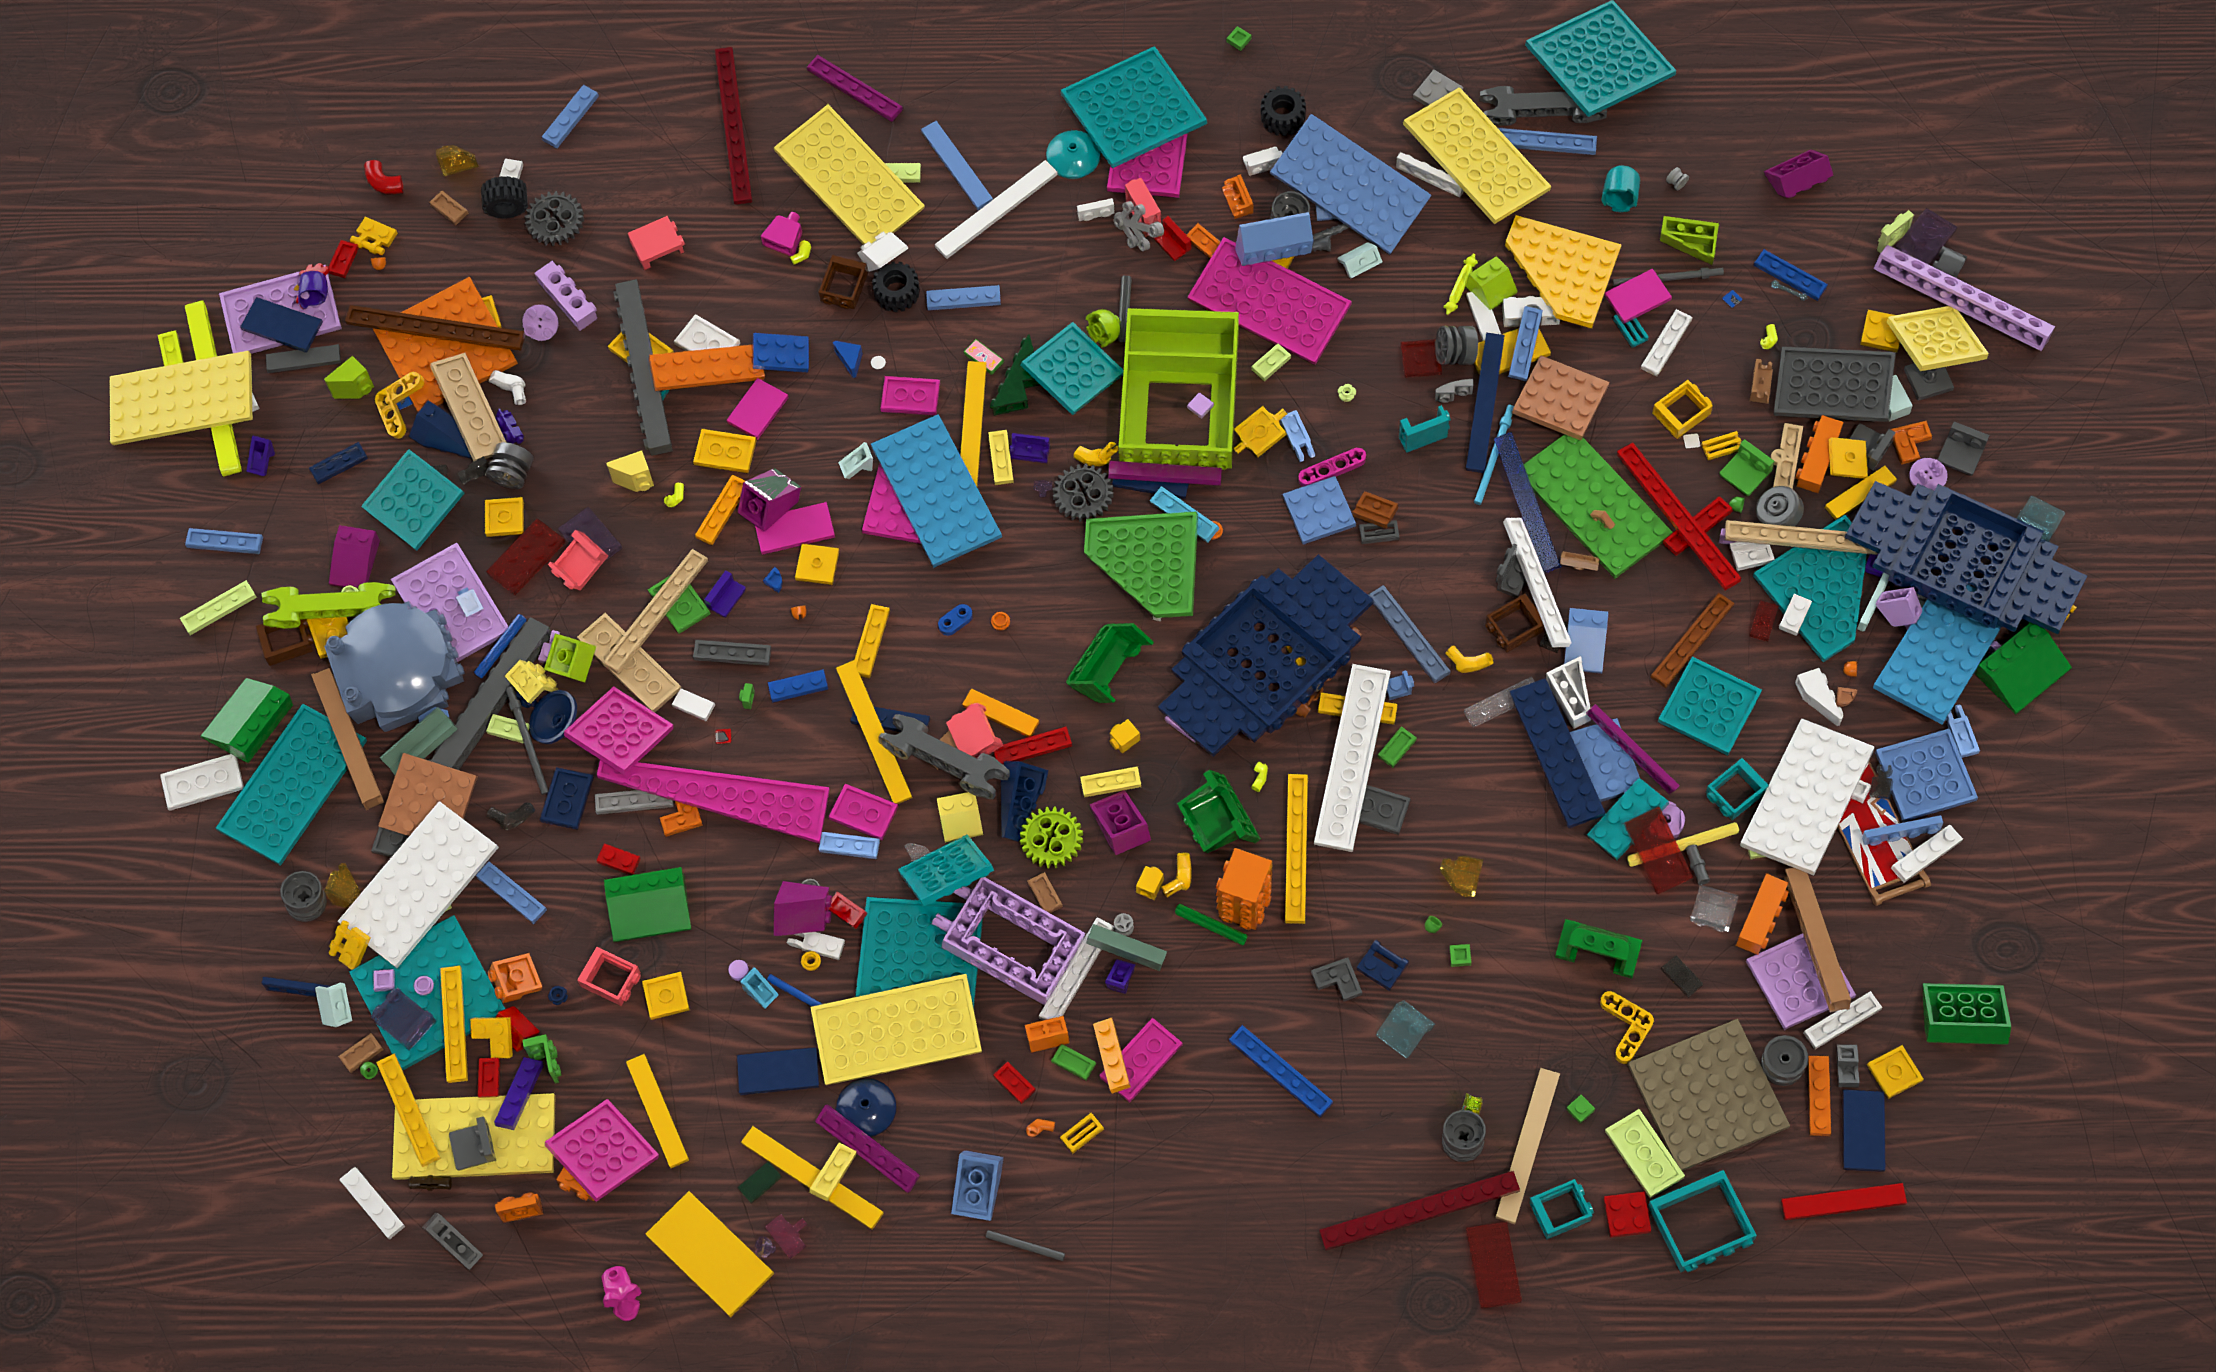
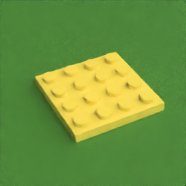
M1950 306L1888 317L1887 324L1920 371L1985 360L1988 357L1989 353L1960 312Z

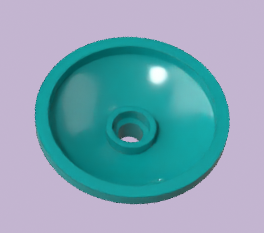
M1071 130L1060 133L1051 140L1047 148L1046 157L1047 162L1057 171V175L1068 179L1085 177L1095 170L1100 161V150L1089 134Z

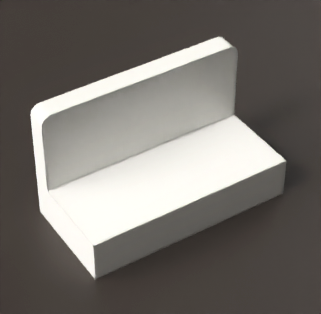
M1272 147L1243 156L1249 176L1271 170L1283 154L1282 151H1278L1277 147Z

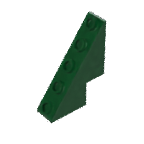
M1030 334L1022 339L1021 349L1019 353L1014 355L1013 365L1007 369L1006 379L1004 383L999 385L997 397L991 401L990 408L993 409L994 416L1027 409L1028 401L1025 389L1040 385L1020 366L1023 360L1034 353Z

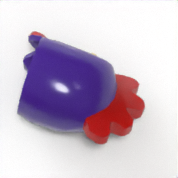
M321 263L315 266L309 264L306 270L299 272L300 277L294 290L299 291L296 303L302 309L325 302L328 295L326 275L330 270L328 266H323ZM304 292H308L309 298L304 299L300 295Z

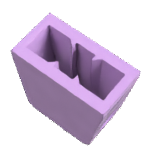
M1914 587L1882 592L1876 602V606L1892 626L1904 625L1907 631L1911 624H1915L1922 614V608Z

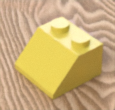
M642 451L606 463L612 481L615 484L635 492L646 491L654 486Z
M967 792L937 798L945 842L955 841L966 834L970 838L983 835L975 795Z

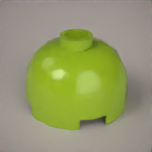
M1106 309L1093 311L1086 316L1085 320H1088L1089 326L1086 328L1089 336L1095 343L1099 342L1101 347H1106L1116 341L1120 334V320L1118 316Z

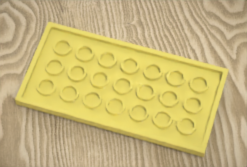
M1460 87L1406 118L1403 122V125L1494 224L1551 189V185Z
M829 104L774 147V151L863 245L869 241L870 243L876 240L875 236L883 231L894 234L925 208V205Z
M249 351L110 376V443L112 445L253 420L251 353Z
M967 974L811 1007L825 1085L982 1052Z
M531 1094L515 1130L496 1127L494 1123L506 1096L416 1099V1103L441 1159L424 1167L419 1162L395 1107L392 1178L400 1180L410 1179L411 1176L428 1177V1175H433V1177H469L554 1173V1155L544 1145L546 1140L555 1135V1094ZM484 1116L489 1124L496 1161L458 1171L454 1162L449 1133L477 1125L476 1118Z

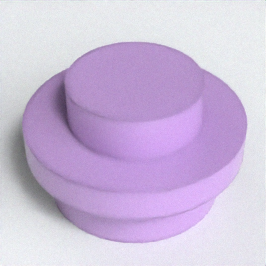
M421 976L414 982V989L419 995H428L433 991L434 982L428 976Z

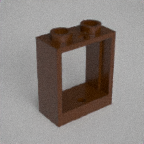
M832 255L818 292L820 301L828 305H838L844 309H855L868 275L867 263ZM836 271L859 277L852 297L829 292Z
M1526 593L1493 611L1486 617L1485 626L1488 632L1494 634L1498 646L1504 648L1506 653L1545 631L1540 614ZM1521 609L1533 628L1508 641L1496 622Z
M300 619L299 629L303 642L276 651L272 649L268 634L282 628L269 627L263 624L256 626L262 650L269 666L313 652L311 645L314 644L311 633L308 634L307 628H309L307 619Z

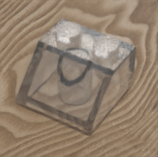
M1700 885L1690 921L1699 926L1713 927L1720 932H1729L1738 895Z

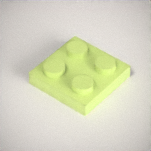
M1908 210L1904 214H1899L1891 225L1887 224L1881 230L1882 234L1878 240L1877 251L1881 253L1887 245L1892 247L1909 233L1914 214Z

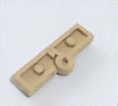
M1784 423L1780 449L1774 450L1771 454V459L1774 460V465L1777 466L1773 487L1787 486L1793 489L1803 426Z

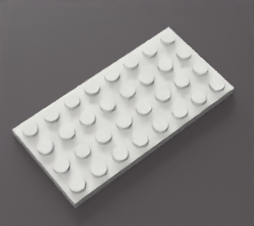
M1801 718L1771 779L1769 787L1745 832L1740 846L1815 875L1872 756L1874 746Z
M439 801L346 910L338 922L341 924L343 920L349 922L348 929L350 931L352 928L357 927L371 937L368 946L398 968L499 847Z

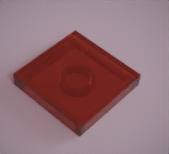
M1436 339L1401 342L1405 378L1442 375V367L1436 357Z

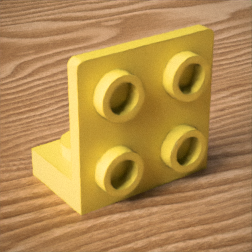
M519 660L505 675L528 703H532L543 690L549 692L559 690L556 687L557 683L551 677L545 675L544 668L530 661Z

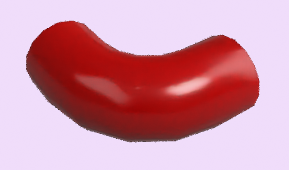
M370 160L365 162V176L367 182L374 190L383 194L404 193L401 175L386 176L383 174L380 161Z

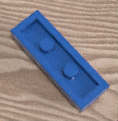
M824 669L768 682L772 703L828 689Z

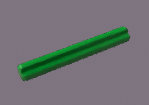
M1178 904L1175 909L1176 915L1236 943L1244 945L1247 941V934L1189 907Z

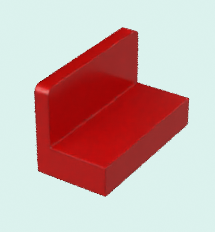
M1169 216L1164 218V234L1152 238L1176 261L1192 249L1191 239Z
M515 1006L498 1012L495 1017H510L512 1047L517 1052L524 1048L522 1040L532 1038L540 1032Z

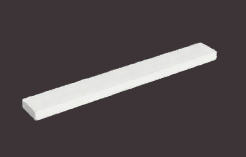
M1046 160L938 241L935 244V248L948 259L1057 176V171Z
M1506 518L1503 521L1512 546L1517 544V559L1552 647H1569L1571 640L1523 519Z

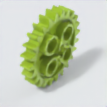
M1055 806L1053 811L1046 807L1044 813L1041 809H1038L1039 815L1031 813L1032 820L1026 818L1027 825H1022L1024 832H1020V837L1023 838L1020 840V843L1024 845L1022 850L1027 852L1026 857H1032L1033 864L1039 861V867L1046 863L1047 869L1050 868L1051 864H1054L1055 868L1058 867V863L1065 866V860L1072 862L1071 855L1077 857L1076 850H1081L1079 843H1083V838L1080 837L1083 835V830H1079L1081 824L1076 823L1077 818H1071V812L1065 815L1064 808L1057 812ZM1045 823L1051 824L1049 828L1041 827ZM1059 823L1054 831L1055 824ZM1065 829L1068 830L1069 833L1066 835L1060 834V831ZM1037 840H1042L1044 842L1042 845L1039 846L1034 844ZM1048 844H1049V849H1048V851H1047V852H1044V851L1046 850ZM1054 847L1062 848L1059 852H1054L1052 850Z

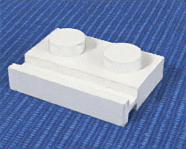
M1735 542L1729 545L1737 571L1766 565L1775 560L1770 544Z

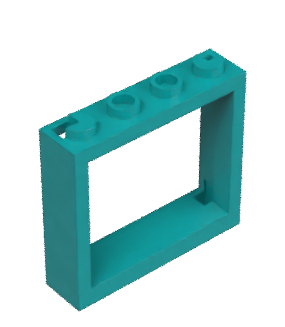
M1724 1170L1651 1200L1648 1205L1680 1273L1685 1270L1691 1272L1698 1268L1697 1265L1704 1262L1706 1265L1717 1260L1716 1257L1722 1254L1724 1257L1731 1255L1735 1252L1734 1249L1741 1246L1743 1249L1754 1244L1753 1241L1757 1236ZM1720 1185L1745 1236L1684 1262L1659 1211Z

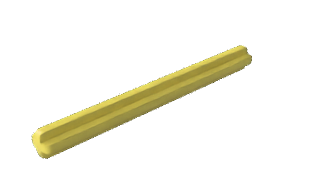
M1736 822L1629 855L1627 861L1631 867L1683 851L1690 845L1699 846L1739 833V827Z

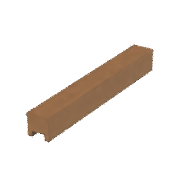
M330 668L311 674L363 806L367 811L369 808L384 803Z
M1796 868L1786 869L1787 877L1784 880L1788 882L1787 889L1829 1012L1850 1009L1851 998L1808 873Z

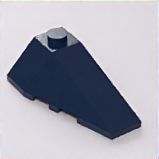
M427 401L415 417L409 438L425 448L430 449L431 447L439 449L441 452H451L458 456L472 459L454 418L440 407Z
M1004 761V766L1010 771V777L1007 780H1001L1002 837L1019 842L1021 839L1020 832H1024L1022 825H1027L1026 818L1029 817L1032 810H1035L1037 806L1036 801L1045 790L1048 770L1020 761Z

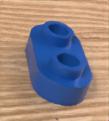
M965 604L956 606L940 618L938 622L939 631L946 636L953 635L972 620V609ZM961 611L966 612L964 615L959 614ZM946 622L951 623L949 626L944 625Z

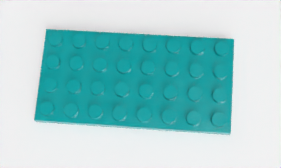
M305 704L301 705L216 827L217 831L274 863L282 865L348 769L327 716ZM357 733L363 748V746L367 742L366 737Z

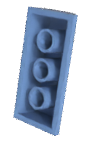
M1309 212L1239 225L1235 251L1242 266L1311 253L1313 235Z

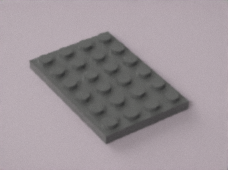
M1782 347L1774 416L1821 418L1824 415L1833 419L1888 422L1895 352Z

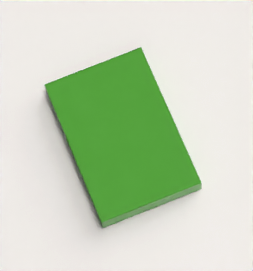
M670 576L648 589L652 598H654ZM689 585L665 616L678 634L710 615V611L693 587Z

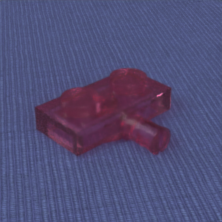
M780 1214L765 1226L790 1259L806 1247L798 1233L808 1225L803 1218L792 1225Z

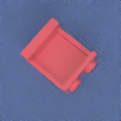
M668 216L628 233L630 243L644 270L651 268V261L671 252L679 250L680 254L684 253L682 246L685 243L681 235L677 236V227L674 221L670 222Z
M575 530L571 534L574 540L555 563L550 562L548 565L552 568L551 572L556 577H561L565 580V586L571 590L574 588L581 591L608 558V555L584 532Z
M979 703L969 705L965 711L955 714L951 720L946 722L957 748L975 758H978L981 753L989 755L1003 746L1001 739L995 737L984 713L986 707Z

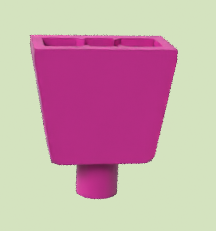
M790 212L787 218L780 215L776 216L761 235L763 246L788 256L795 255L802 236L801 224L798 223L800 216L795 212Z

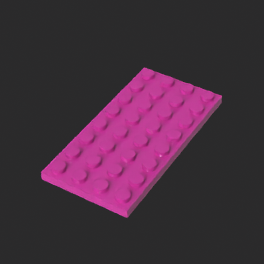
M1223 237L1187 299L1208 311L1239 312L1240 327L1275 345L1279 344L1285 350L1316 365L1350 308L1352 301L1273 261L1242 266L1235 251L1236 243Z

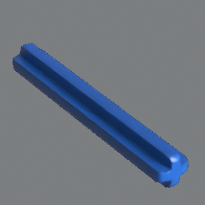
M521 614L516 616L474 671L475 675L479 678L485 676L526 622L524 616Z

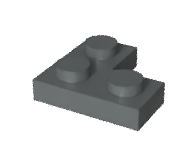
M1349 958L1311 970L1318 990L1337 984L1343 1001L1362 995V990Z

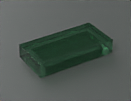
M768 1161L737 1188L752 1204L780 1180L782 1176Z

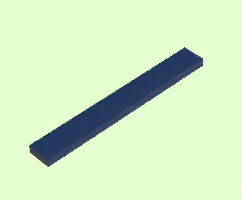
M1486 332L1466 471L1484 473L1505 335Z

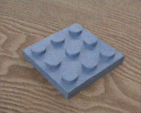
M1336 476L1283 494L1284 502L1303 545L1356 527V522Z

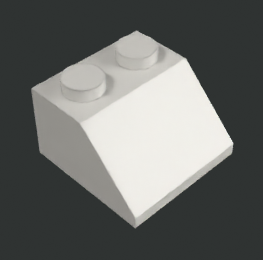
M883 231L875 236L876 240L870 243L869 241L860 247L862 250L857 254L863 263H867L868 271L881 268L907 250L908 247L892 232L885 233Z

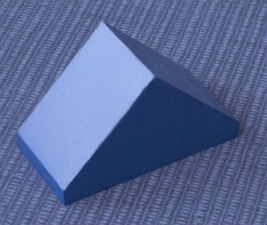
M834 341L835 353L852 378H855L863 355L861 345Z

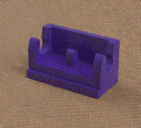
M1012 433L1011 459L1040 463L1048 462L1050 451L1048 437Z

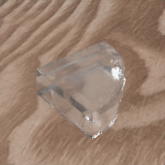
M914 843L904 845L912 862L930 853L922 845Z

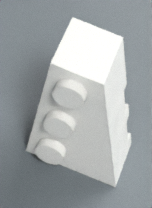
M1580 656L1546 673L1548 685L1573 729L1591 721V718L1586 714L1590 709V703Z

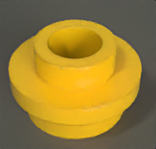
M809 951L802 956L801 964L804 969L813 971L820 966L821 958L818 953ZM810 959L815 960L813 964H808Z

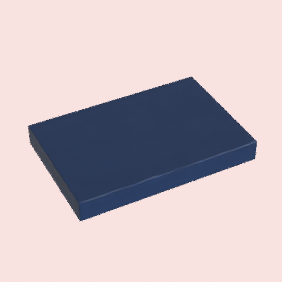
M556 767L540 821L578 830L594 776Z

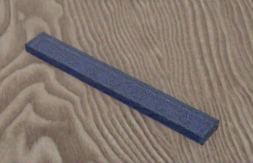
M1509 432L1494 438L1542 570L1545 574L1561 567L1513 433Z

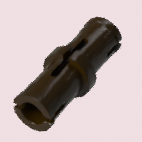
M428 1175V1177L411 1176L409 1179L410 1189L433 1191V1189L450 1190L452 1187L451 1177H433V1175Z

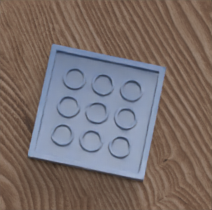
M1613 719V721L1620 727L1618 719ZM1597 724L1570 732L1601 802L1623 796L1634 782L1640 778L1633 759Z
M1950 729L1875 751L1903 822L1974 802L1978 799Z

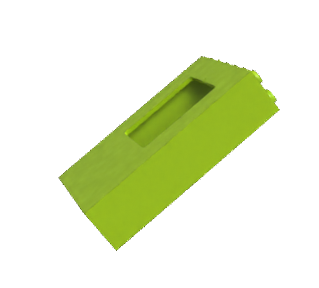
M1128 308L1119 434L1120 461L1222 468V470L1232 468L1239 312ZM1150 383L1206 384L1212 386L1211 401L1214 403V406L1210 410L1209 444L1207 446H1175L1172 444L1146 443Z

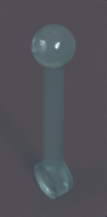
M1777 280L1772 281L1771 286L1773 288L1785 290L1800 297L1803 301L1807 299L1806 294H1800L1780 285Z

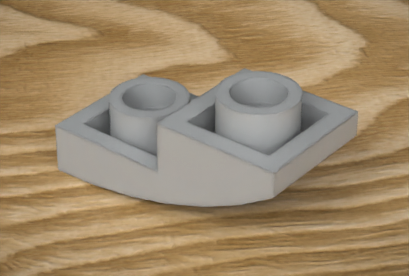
M1473 379L1454 381L1437 388L1435 401L1447 403L1454 401V394L1460 396L1472 394Z

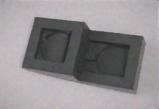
M1837 1045L1838 1087H1859L1857 1045Z

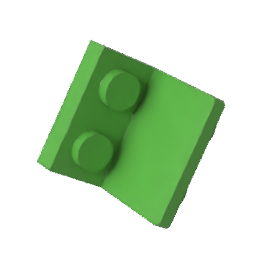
M1744 439L1740 443L1738 453L1720 471L1719 475L1745 495L1750 496L1772 472L1774 460Z
M546 1034L522 1040L524 1049L530 1059L540 1060L546 1056L549 1073L555 1084L559 1083L558 1077L561 1076V1069L559 1064L557 1065L556 1058H558V1053L553 1041L549 1040Z

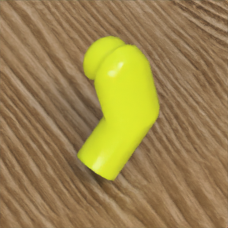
M801 241L798 253L790 257L793 265L809 257L811 244L808 241Z
M1774 324L1766 326L1767 337L1760 341L1763 349H1771L1778 341Z
M675 483L674 494L664 498V503L667 507H675L683 500L684 484Z
M1258 762L1254 770L1259 774L1251 786L1256 792H1260L1266 782L1268 771L1266 764Z

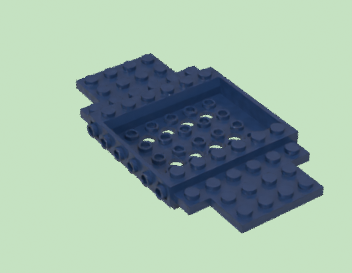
M1875 481L1845 535V539L1879 553L1872 568L1888 574V581L1903 588L1914 587L1916 594L1994 629L1998 624L2015 632L2021 619H2024L2055 634H2059L2087 578V575L2052 560L2059 546L2041 539L2044 533L2043 530L1940 484L1937 485L1934 491L1917 483L1911 496H1908ZM1960 529L1963 534L1957 536L1953 534L1952 530ZM1952 542L1955 548L1949 549L1945 546V543ZM1995 545L1998 550L1995 552L1990 551L1987 546ZM1938 556L1947 557L1948 562L1939 561ZM1987 558L1991 561V564L1984 565L1980 559ZM1938 569L1941 575L1935 576L1931 573V570ZM1975 571H1978L1982 573L1984 577L1976 578L1973 573ZM1973 585L1976 587L1977 591L1970 592L1967 590L1966 586Z
M1319 554L1293 579L1279 568L1267 579L1261 575L1258 579H1254L1245 591L1240 592L1233 603L1226 605L1223 612L1218 617H1214L1205 629L1200 630L1195 639L1184 645L1182 649L1183 659L1172 668V673L1183 683L1158 706L1159 711L1172 720L1213 757L1240 731L1255 743L1265 732L1271 734L1274 730L1280 729L1284 721L1288 717H1292L1301 704L1307 703L1311 695L1315 691H1319L1328 678H1333L1337 670L1350 661V650L1361 641V636L1349 626L1374 603V600ZM1257 623H1263L1265 629L1263 631H1256L1254 626ZM1272 634L1279 637L1275 643L1268 641V637ZM1285 646H1290L1293 649L1290 654H1283L1281 650ZM1232 648L1238 650V655L1235 657H1230L1227 654ZM1300 657L1305 658L1306 664L1298 666L1295 663L1296 659ZM1244 660H1250L1252 666L1250 668H1243L1241 663ZM1262 671L1266 674V677L1263 680H1257L1255 674ZM1277 683L1280 688L1272 692L1269 690V685Z

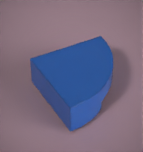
M776 567L763 580L764 584L776 592H780L783 582L781 574Z

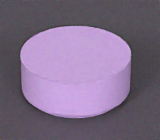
M742 960L733 961L728 969L731 978L736 981H741L749 973L747 964Z

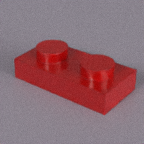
M341 240L330 262L328 274L346 278L359 249L358 244Z
M604 843L596 861L601 865L634 875L641 858L638 855Z
M836 892L832 897L829 911L856 929L868 913L839 892Z
M480 1058L478 1098L498 1097L500 1059Z
M1008 1061L993 1075L1020 1104L1036 1091Z

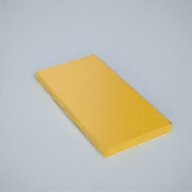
M690 1191L646 1233V1236L730 1318L774 1275V1272Z

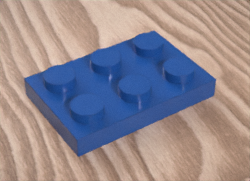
M753 333V369L808 372L809 337Z

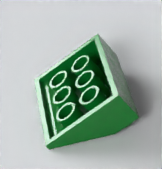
M2030 622L1980 663L1975 675L2016 715L2070 671L2072 667L2049 633L2044 628Z
M246 678L202 733L201 738L249 763L293 706L290 695L273 685Z
M682 867L604 880L614 942L691 930L685 875Z
M1923 983L1924 1026L1927 1042L2009 1043L2011 1022L2003 985Z

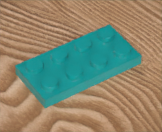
M1638 778L1605 816L1590 830L1587 836L1618 860L1669 805V801Z

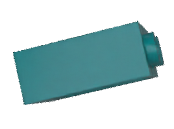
M1741 758L1707 786L1706 796L1710 802L1716 803L1720 807V811L1725 817H1729L1733 821L1765 794L1769 785ZM1738 773L1755 793L1736 809H1733L1716 790Z
M1575 1179L1530 1198L1529 1204L1546 1240L1590 1222L1592 1219L1593 1208L1590 1202L1586 1203L1583 1197L1585 1195L1584 1189L1581 1184H1577ZM1571 1191L1583 1216L1554 1228L1542 1203Z

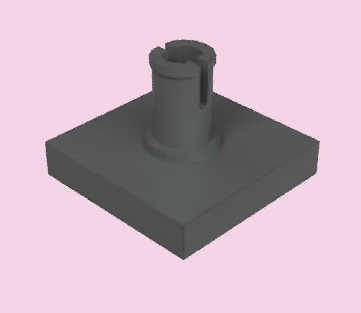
M1914 363L1904 368L1918 401L1950 392L1954 389L1945 367L1920 371Z

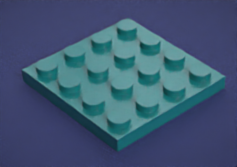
M1074 322L1028 356L1020 365L1072 415L1123 376L1124 372Z
M408 449L361 507L415 550H418L465 493Z
M1692 657L1662 711L1658 722L1728 756L1761 695L1762 689Z
M966 834L899 868L898 871L922 905L926 906L935 903L936 900L943 896L951 895L961 887L970 885L979 878L986 877L994 869L989 860Z

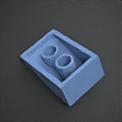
M1570 608L1567 633L1571 644L1565 648L1564 664L1581 656L1583 672L1602 673L1608 612Z
M965 1150L959 1154L951 1214L991 1221L1001 1178L1003 1157Z

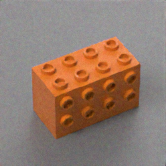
M1234 848L1230 861L1226 860L1224 864L1223 879L1219 878L1216 889H1218L1216 896H1218L1216 909L1219 910V917L1224 922H1234L1240 924V927L1244 929L1256 930L1257 925L1262 924L1265 916L1264 909L1269 906L1272 898L1270 896L1272 891V860Z

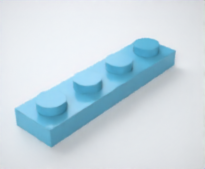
M1162 486L1150 499V502L1164 513L1196 512L1195 509ZM1197 511V536L1208 543L1220 528Z

